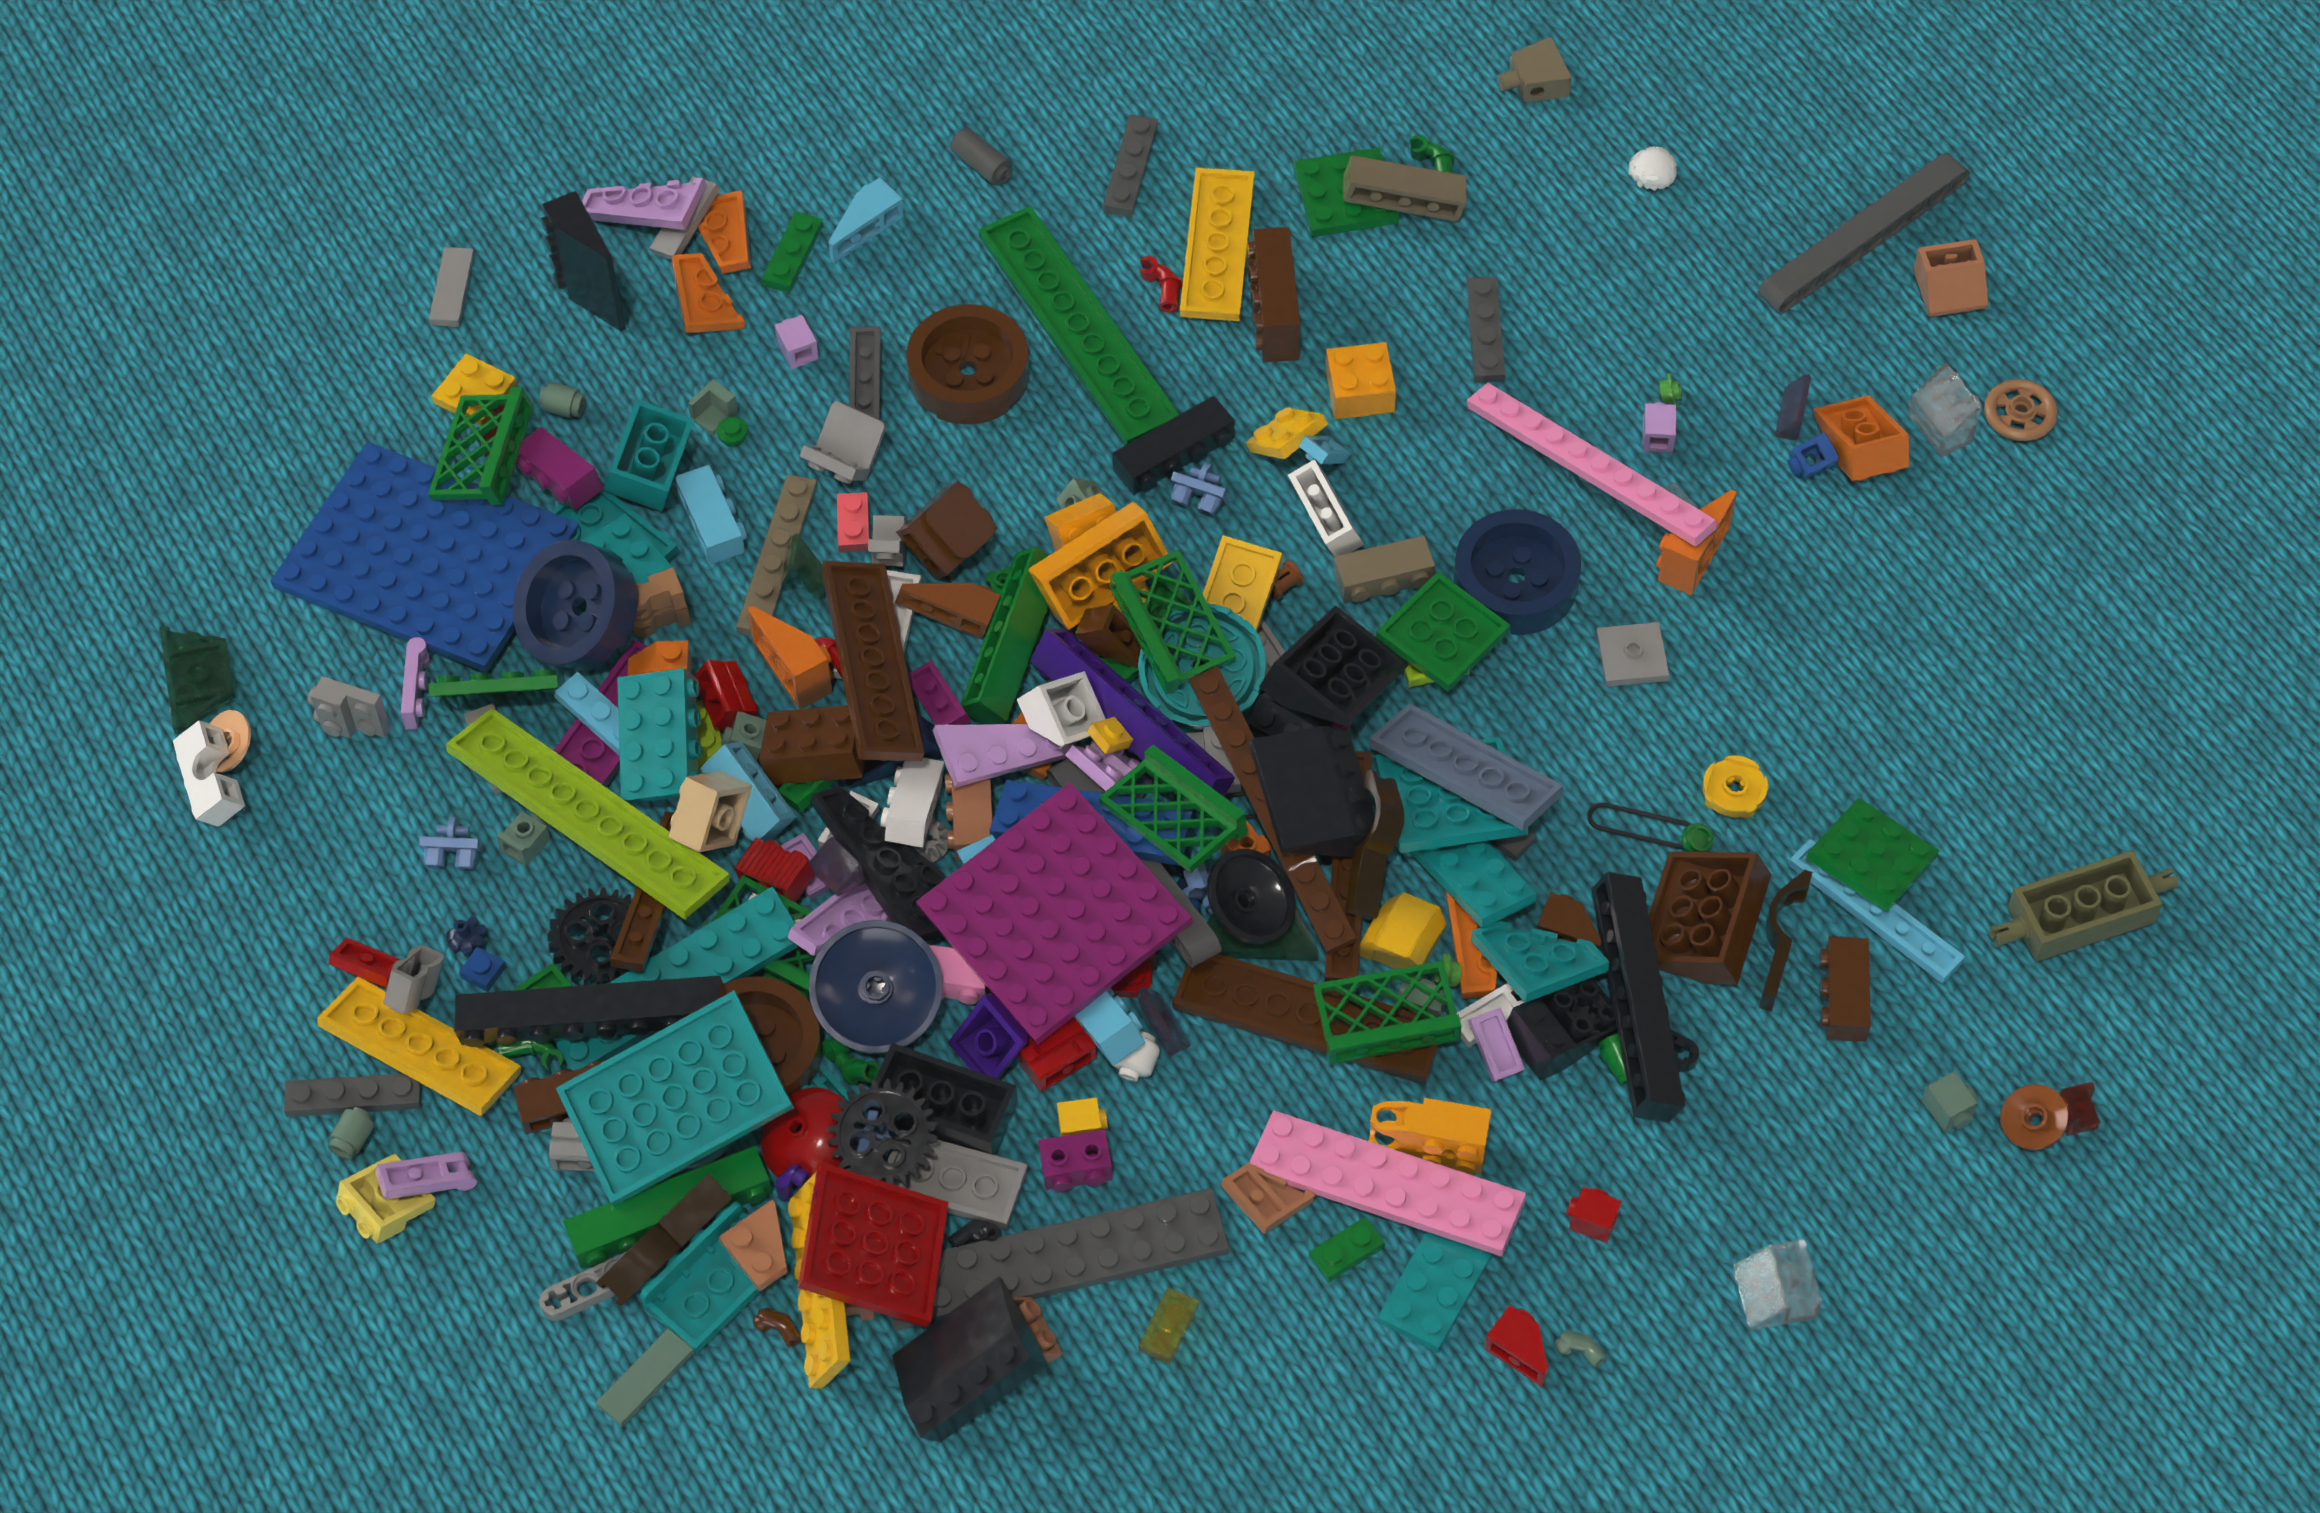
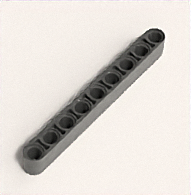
M1948 152L1943 153L1769 276L1759 287L1758 295L1778 313L1783 314L1958 190L1967 181L1970 171Z
M1069 758L1046 770L1051 786L1063 788L1071 782L1077 790L1105 792L1102 787ZM1141 860L1192 917L1193 923L1170 940L1185 962L1192 968L1222 952L1216 934L1162 864Z

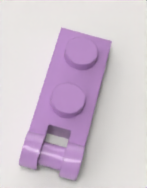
M419 637L410 639L406 649L401 716L406 730L418 729L419 717H424L425 701L424 698H421L422 690L427 689V672L424 669L430 665L431 660L427 652L426 642Z
M465 1152L377 1164L375 1172L384 1199L458 1188L460 1191H467L477 1184L474 1173L468 1168L470 1161Z

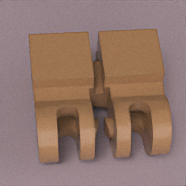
M673 567L648 576L649 582L636 583L638 608L632 629L635 635L649 637L657 631V628L675 622L678 623L679 628L691 624L684 593Z

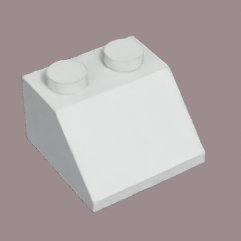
M1085 671L1039 685L1017 699L1029 728L1061 747L1089 738L1090 735L1087 733V730L1091 723L1106 719Z

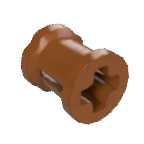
M1285 561L1282 564V568L1278 570L1270 594L1276 600L1280 599L1283 596V592L1292 586H1300L1303 583V576L1292 561Z

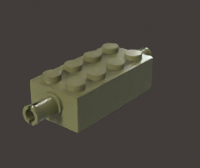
M2134 850L2014 888L2007 907L2013 920L1997 926H1991L1989 929L1991 940L1997 939L1993 944L1999 947L2022 938L2035 962L2153 924L2162 907V902L2157 894L2170 889H2176L2178 887L2177 876L2173 875L2170 877V875L2174 874L2171 868L2147 876Z

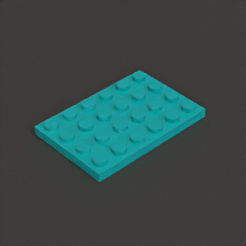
M735 991L556 1087L602 1187L613 1206L624 1202L794 1109Z

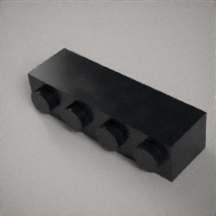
M1213 395L1113 452V471L1133 495L1142 490H1149L1156 482L1167 476H1172L1173 472L1178 473L1182 467L1193 461H1199L1210 451L1230 443L1235 438V420Z

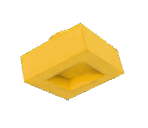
M1115 717L1091 723L1087 730V733L1105 755L1127 749L1133 741V738Z

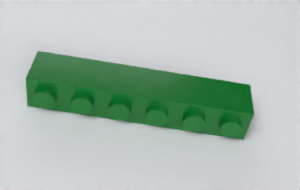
M1037 546L1015 554L960 704L968 715L982 725L1004 723L1011 716L1012 706L1016 694L1022 686L1021 681L1025 669L1030 663L1034 644L1040 636L1043 619L1049 611L1047 602L1028 570L1048 556Z
M752 1146L655 1184L616 1206L609 1202L563 1220L567 1236L580 1268L594 1267L605 1262L610 1257L627 1252L707 1174L732 1197L725 1206H730L735 1201L739 1202L742 1206L748 1203L757 1204L763 1201L768 1195L772 1194L769 1177L756 1147Z

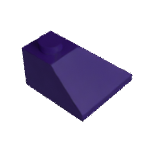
M993 994L982 996L948 1043L970 1070L1000 1079L1026 1045L1028 1038L1027 1033L998 999Z

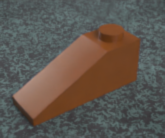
M973 583L902 584L895 603L982 639L1000 594L993 592L986 586H978Z

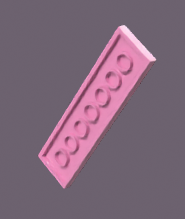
M1274 1110L1249 1162L1264 1169L1267 1174L1287 1180L1286 1185L1303 1191L1308 1189L1315 1195L1503 1257L1526 1202L1525 1192Z

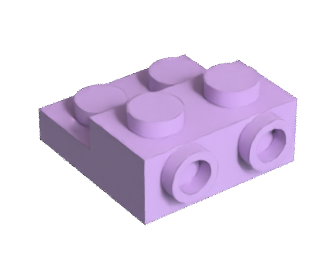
M1093 741L1091 746L1087 745L1086 748L1072 745L1065 755L1105 791L1140 764L1136 759L1131 758L1130 760L1124 753L1125 749L1105 755L1095 741ZM1144 773L1136 780V785H1151L1154 780L1149 777L1148 773ZM1131 794L1120 795V796L1131 797ZM1136 794V798H1142L1144 794Z

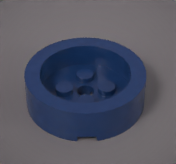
M1511 509L1498 511L1479 519L1463 534L1456 550L1453 583L1508 622L1511 635L1532 634L1555 625L1571 610L1579 586L1581 556L1572 535L1554 519L1529 510ZM1510 573L1518 574L1522 577L1525 576V580L1515 583L1511 582L1508 577Z
M573 539L555 542L534 556L519 579L513 602L514 625L518 638L524 648L533 657L542 662L574 671L592 670L609 661L608 657L618 646L623 647L628 640L637 615V586L633 574L629 573L623 564V559L608 549ZM586 600V611L580 615L579 610L576 608L580 607L581 603Z

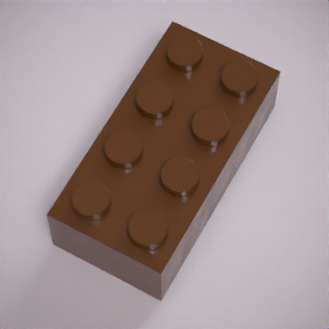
M1290 228L1253 229V241L1248 242L1249 260H1247L1248 278H1251L1250 299L1254 307L1252 308L1253 326H1256V351L1261 350L1263 362L1299 360L1300 320Z

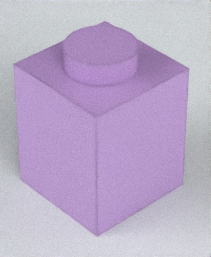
M803 315L788 318L774 325L777 344L790 369L819 359L817 341Z
M1645 403L1642 424V451L1673 453L1676 437V405Z

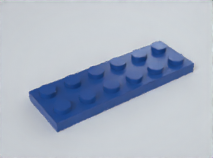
M1006 780L989 830L990 836L993 835L995 839L1000 837L1062 789V787ZM1078 790L1140 860L1179 865L1099 804L1098 797L1103 793ZM1118 795L1112 801L1116 804H1131V797ZM1136 798V803H1154V800ZM1195 809L1182 810L1181 820L1194 819ZM1177 810L1158 811V821L1177 820ZM1154 811L1135 812V818L1140 822L1154 821ZM1181 828V838H1189L1191 828ZM1177 829L1158 830V836L1162 839L1177 838ZM1181 847L1182 854H1184L1186 847Z

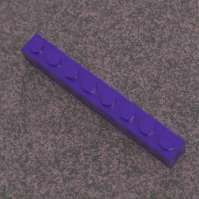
M1046 629L1030 660L1039 668L1042 676L1055 681L1085 671L1105 718L1115 717L1133 738L1131 745L1126 749L1127 751L1136 754L1143 761L1145 759L1144 751L1154 744L1223 797L1226 796L1236 778L1070 631L1067 629Z

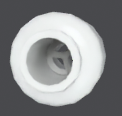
M1139 1031L1146 1043L1114 1065L1120 1070L1118 1075L1124 1079L1136 1082L1138 1077H1148L1153 1073L1160 1049L1155 1043L1156 1038L1144 1031Z

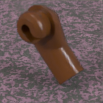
M763 1308L753 1318V1325L758 1331L766 1332L769 1328L778 1330L788 1348L794 1347L802 1341L790 1316L771 1308Z

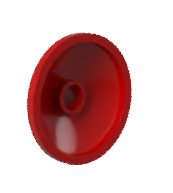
M820 1087L804 1088L789 1094L788 1096L794 1109L764 1124L762 1130L761 1151L767 1167L778 1178L791 1165L799 1164L802 1166V1169L808 1170L810 1177L817 1171V1167L821 1162L838 1167L843 1159H832L831 1154L839 1148L828 1146L827 1141L836 1136L828 1133L827 1127L837 1125L831 1119V1113H842L837 1102L842 1101L846 1104L847 1102L833 1091ZM802 1124L801 1130L795 1133L798 1126Z

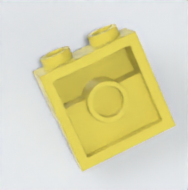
M396 1154L340 1181L336 1204L339 1211L343 1215L351 1214L357 1221V1229L360 1235L365 1239L371 1237L376 1244L405 1230L407 1221L434 1208L436 1201L431 1193L384 1199L375 1173L377 1164L401 1161Z

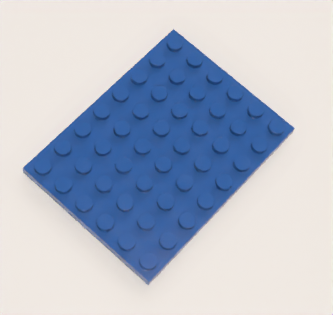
M367 441L270 580L272 587L405 641L415 637L422 638L426 642L428 650L487 673L515 631L513 602L517 584L524 569L534 556L545 547L558 541L573 539L577 534V530L580 529L579 523L508 495H505L502 505H490L487 499L431 500L428 493L437 468ZM452 477L442 484L441 489H448L457 481ZM472 482L466 488L479 489V484Z

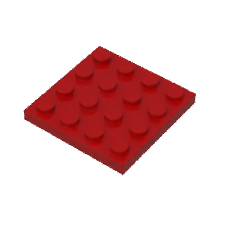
M821 1162L816 1171L797 1288L927 1327L932 1320L948 1202Z

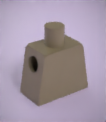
M1552 37L1514 52L1510 56L1509 71L1498 74V84L1501 91L1516 88L1524 102L1570 96L1572 77Z

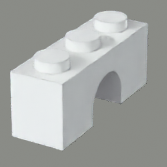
M197 721L173 740L195 820L219 827L245 807L238 780L216 773L219 763L230 754L223 729Z

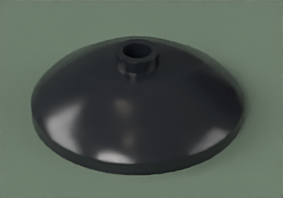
M1236 849L1226 853L1212 866L1207 880L1208 901L1215 918L1228 933L1247 943L1265 944L1276 940L1289 929L1295 915V894L1287 874L1277 862L1256 850Z

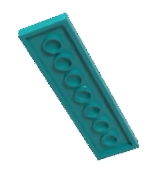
M772 886L647 960L643 973L630 970L610 983L719 975L723 983H727L735 979L748 977L798 947L796 943L787 938L790 928L795 925V922ZM651 1031L646 1035L623 1033L616 1034L610 1038L595 1035L583 1036L579 1040H569L566 1038H554L553 1040L569 1068L574 1071L586 1068L588 1064L595 1061H606L656 1031Z

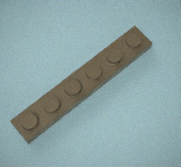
M787 474L736 625L738 634L751 636L747 608L750 606H754L775 617L818 487L817 480Z

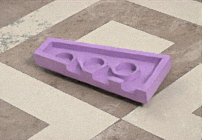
M859 875L790 928L787 938L814 956L818 954L823 945L834 934L847 926L868 920L890 921V919Z

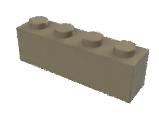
M1351 155L1343 174V201L1458 222L1466 205V176Z

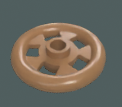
M2024 379L2007 380L1996 385L1988 393L1984 403V413L1989 425L2000 435L2015 441H2032L2045 436L2052 430L2058 417L2057 404L2051 393L2043 386ZM2017 391V396L2010 400L2007 398V393ZM2034 395L2042 403L2035 406L2034 401L2030 397ZM1996 407H2006V415H1998ZM2036 414L2044 418L2039 425L2032 422ZM2010 423L2024 424V429L2011 427Z

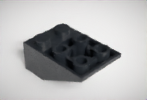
M1593 977L1513 1007L1506 1021L1519 1054L1540 1081L1567 1069L1597 1048L1599 1042L1618 1033L1613 1004Z

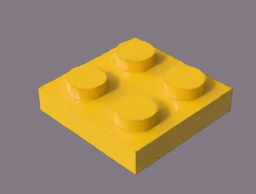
M465 353L431 397L434 404L455 414L461 396L509 394L511 387H516L518 384L516 377ZM468 406L465 416L468 418L479 410L481 406ZM500 406L491 411V414L494 415ZM486 415L475 424L483 426L490 420V417Z
M1285 408L1279 411L1275 416L1276 418L1268 425L1255 430L1254 436L1246 441L1245 444L1250 453L1286 459L1299 448V444L1305 436H1314L1327 426L1328 422L1324 414Z

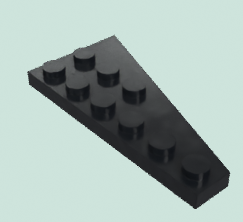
M841 786L813 793L810 803L890 921L909 928L924 941L941 937L942 934L918 908L916 901L942 882L945 874L911 845L885 841L886 827H882L868 815L869 810Z

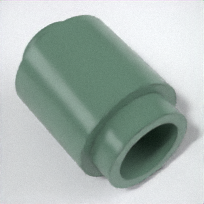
M550 382L547 387L543 386L539 396V403L542 404L543 411L571 419L574 416L581 417L583 415L587 402V395L581 393L580 389L555 382Z
M354 1107L353 1110L345 1109L329 1136V1150L347 1160H351L354 1154H359L374 1128V1123L371 1121L372 1116L358 1107Z

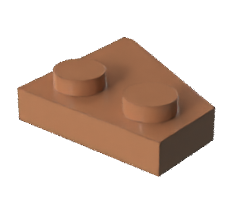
M1247 1163L1225 1177L1221 1184V1187L1263 1234H1266L1312 1204L1316 1196L1308 1189L1303 1193L1286 1185L1287 1180L1267 1174L1264 1169L1251 1163Z
M770 1200L719 1236L721 1245L759 1292L787 1273L777 1210L773 1200Z

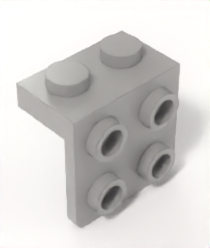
M834 402L830 407L817 444L803 445L799 456L808 460V466L823 472L828 469L834 472V478L842 482L851 484L852 480H867L886 431V424L842 402Z

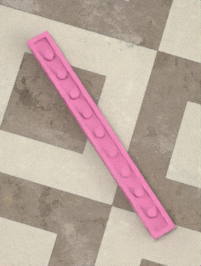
M1486 383L1467 399L1468 409L1691 545L1696 547L1717 529L1714 518L1490 383Z

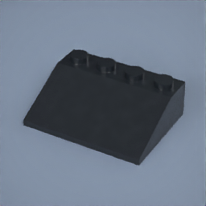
M574 191L543 203L544 217H541V223L547 234L545 236L547 247L552 253L548 256L555 271L552 275L559 290L564 289L571 301L617 330H625L612 256L579 195Z
M1335 605L1274 662L1259 688L1285 708L1348 726L1408 667L1409 663Z
M1318 726L1251 739L1248 742L1280 851L1284 853L1353 857L1355 846L1360 844L1369 834L1375 820V813L1368 790L1364 788L1365 781L1348 728Z
M997 1277L892 1355L905 1409L920 1438L940 1443L1048 1365L1001 1277Z

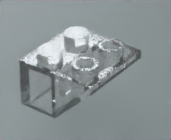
M1946 363L1912 395L1907 414L1940 456L1944 457L1973 442L1982 407L1978 397L1971 394L1966 388L1961 376L1954 372Z
M1804 1239L1769 1245L1733 1265L1734 1275L1750 1330L1818 1317L1822 1299Z

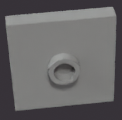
M1659 622L1599 627L1596 629V638L1606 687L1669 680V671Z

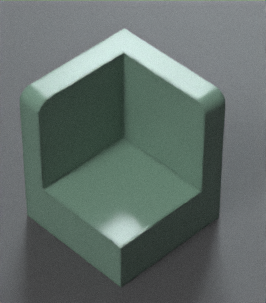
M714 379L688 402L690 418L695 419L694 422L711 435L717 433V426L720 421L738 414L735 395Z

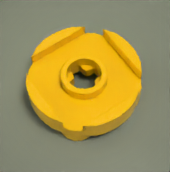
M1736 755L1724 757V761L1716 764L1715 762L1712 763L1705 772L1702 784L1705 804L1709 809L1715 810L1724 816L1741 817L1744 819L1751 818L1755 811L1761 808L1765 802L1768 791L1766 775L1764 778L1763 773L1759 770L1760 766L1749 758ZM1733 781L1739 782V787L1743 790L1735 792L1730 790L1727 785H1732Z

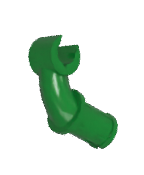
M1416 135L1410 139L1412 159L1421 161L1429 156L1431 157L1432 164L1435 165L1436 171L1453 173L1452 163L1455 160L1453 153L1434 142H1429L1422 135Z
M831 1037L821 1042L823 1054L828 1060H834L836 1067L842 1073V1077L847 1083L858 1084L861 1081L872 1083V1080H875L880 1069L876 1062L851 1058L847 1054L849 1048L839 1044Z
M526 1040L517 1041L512 1045L497 1043L499 1054L506 1058L528 1053L534 1056L538 1053L541 1056L542 1066L549 1075H551L549 1065L552 1059L559 1061L561 1070L566 1068V1061L562 1053L550 1041L534 1042Z

